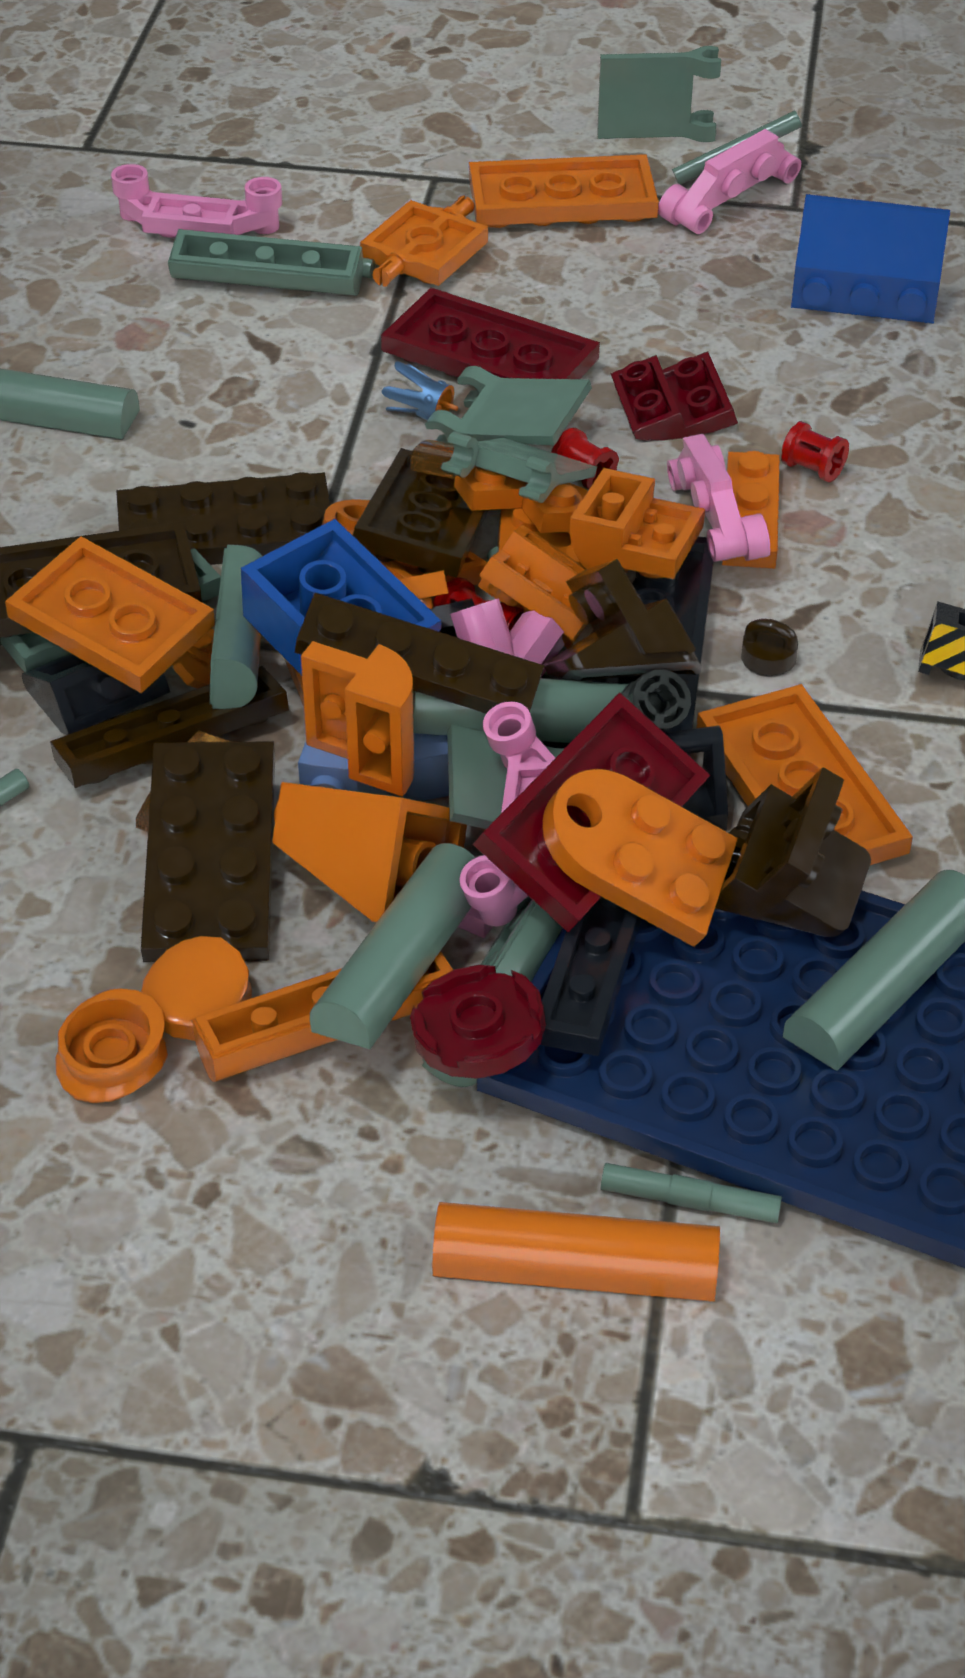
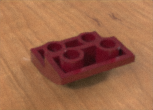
M708 351L694 357L685 358L665 369H662L658 357L655 355L642 361L632 362L625 368L610 373L635 439H682L698 434L711 433L738 424L734 409Z

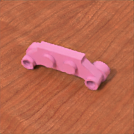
M764 129L706 161L703 172L689 190L680 184H674L669 187L659 202L658 214L675 226L682 224L694 233L701 234L709 227L712 221L713 208L736 197L755 184L766 180L771 175L786 184L792 182L801 169V160L784 150V145L778 141V136Z
M136 164L121 165L111 172L113 193L119 200L121 218L127 221H137L142 225V230L145 233H155L163 237L174 238L177 235L178 229L236 235L255 231L259 234H271L279 229L278 208L282 205L281 183L274 178L257 177L249 180L244 187L245 200L241 201L152 192L149 190L146 168Z
M704 434L684 437V448L679 457L667 460L668 479L673 491L681 489L684 491L691 490L694 506L705 509V516L713 528L707 531L708 548L713 562L744 556L746 561L769 556L770 539L764 517L761 513L740 517L732 489V479L726 471L720 447L718 445L711 446Z
M503 702L494 706L487 712L483 720V729L489 745L493 751L500 754L502 762L507 768L501 813L555 759L553 754L537 738L536 729L529 710L518 702ZM485 855L472 859L461 871L460 886L466 900L471 907L479 911L482 920L487 925L498 927L509 923L517 913V905L528 896Z

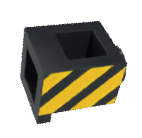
M937 601L920 649L918 672L929 675L932 666L941 668L950 677L965 680V609Z

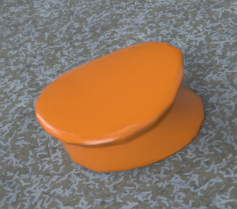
M208 936L183 940L166 950L151 966L143 980L141 990L142 993L153 997L162 1008L165 1033L174 1038L195 1041L191 1022L192 1018L252 998L251 983L248 980L249 969L241 953L223 938Z
M110 989L87 999L66 1017L58 1031V1052L55 1057L56 1075L66 1092L80 1101L90 1103L112 1102L135 1092L147 1084L162 1069L168 1053L166 1042L162 1038L165 1029L163 1010L155 999L138 990Z

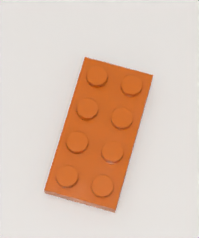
M647 154L469 162V181L472 201L475 207V220L477 223L492 228H502L509 224L547 226L555 222L592 224L600 220L637 222L645 218H658L659 201Z
M802 684L698 713L696 728L721 727L724 741L726 775L747 806L771 784L793 796L824 767L844 779L836 805L842 808V812L833 830L865 848L871 857L870 865L910 854L913 836Z

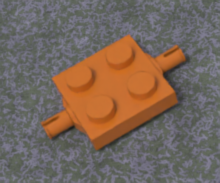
M462 195L451 206L445 208L431 207L412 200L407 202L360 242L363 258L374 259L375 264L380 265L373 271L374 281L378 285L382 284L383 287H386L398 275L406 274L427 284L437 286L442 284L488 243V226L466 218V216L474 211L473 201L468 196L465 199V195Z

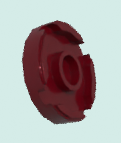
M474 965L452 970L433 980L421 992L423 1000L417 1005V1008L413 1006L410 1020L416 1050L430 1067L452 1077L478 1079L505 1073L525 1062L541 1044L546 1022L539 990L525 975L511 970L512 976L505 973H496L495 966Z

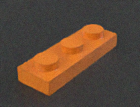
M728 451L726 471L732 479V489L740 517L759 513L763 515L769 533L770 555L746 561L744 556L722 560L723 566L776 569L780 455L764 454L759 451Z

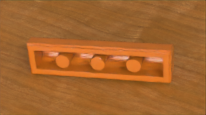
M441 951L390 1022L411 1015L413 1006L417 1008V1005L423 1000L421 992L433 980L453 970ZM341 969L192 1018L191 1022L197 1049L211 1081L217 1082L336 1041L337 1039L311 1032L310 1012Z
M439 1202L434 1230L432 1271L434 1277L715 1302L720 1249V1226Z

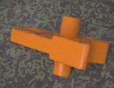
M212 628L173 664L174 671L186 685L197 689L210 684L211 654L214 630Z

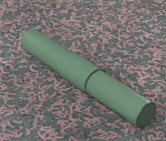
M605 1163L601 1180V1190L667 1202L670 1205L707 1212L714 1211L778 1223L782 1196L611 1163Z

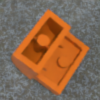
M603 468L570 517V540L577 558L586 569L618 559L625 573L628 570H633L648 578L665 577L674 579L703 529L705 509L654 498V478Z
M522 525L514 530L503 548L494 554L479 575L482 577V580L478 587L495 599L499 598L500 602L523 609L524 613L534 610L542 616L552 618L564 631L562 640L566 648L573 645L587 626L580 621L570 605L569 595L572 594V591L566 583L567 580L586 570V568L526 526Z
M312 641L301 655L306 745L348 759L349 779L403 797L414 778L413 677L408 664L399 654L380 644L377 645L368 659Z

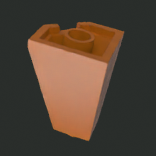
M281 782L279 800L274 811L275 826L272 843L371 921L377 922L433 847L443 843H450L464 848L467 825L450 821V809L445 806L402 797Z

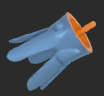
M399 361L395 362V369L422 388L423 391L419 392L392 386L384 387L382 394L385 397L417 408L386 407L387 411L416 413L418 417L428 420L432 413L437 410L449 412L452 409L458 411V406L453 405L455 392L452 385L446 384L443 380L438 382L432 380L409 363L406 365Z

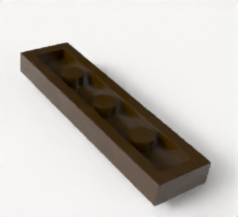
M314 593L298 634L294 652L302 655L311 642L314 641L368 659L377 645L380 644L393 650L406 661L413 677V691L486 714L491 708L503 702L521 703L530 712L545 666L319 593Z
M260 666L256 694L248 704L242 707L213 709V704H210L209 684L52 740L50 744L54 761L74 788L86 784L100 783L110 775L140 764H151L153 761L154 743L211 742L217 736L245 726L259 725L272 716L289 711L287 692L263 666Z

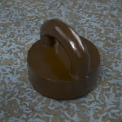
M761 618L751 621L745 628L741 659L747 668L760 675L776 676L790 671L796 664L798 650L797 635L787 624L777 620Z

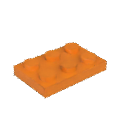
M82 536L5 601L8 618L140 693H143L215 625L213 608Z

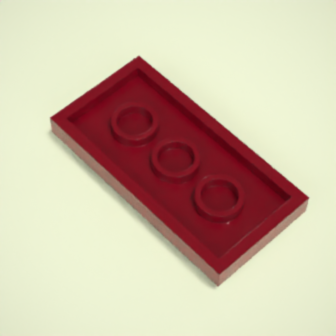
M431 287L381 334V351L403 358L408 362L418 363L442 371L453 377H459L466 367L478 366L501 378L581 379L599 360L600 342Z
M620 692L490 824L473 844L567 932L581 920L601 896L578 884L563 872L553 859L546 845L543 833L544 811L549 800L562 784L571 776L585 770H609L636 781L682 807L710 776ZM567 806V812L575 823L583 827H591L590 820L584 811L575 806Z

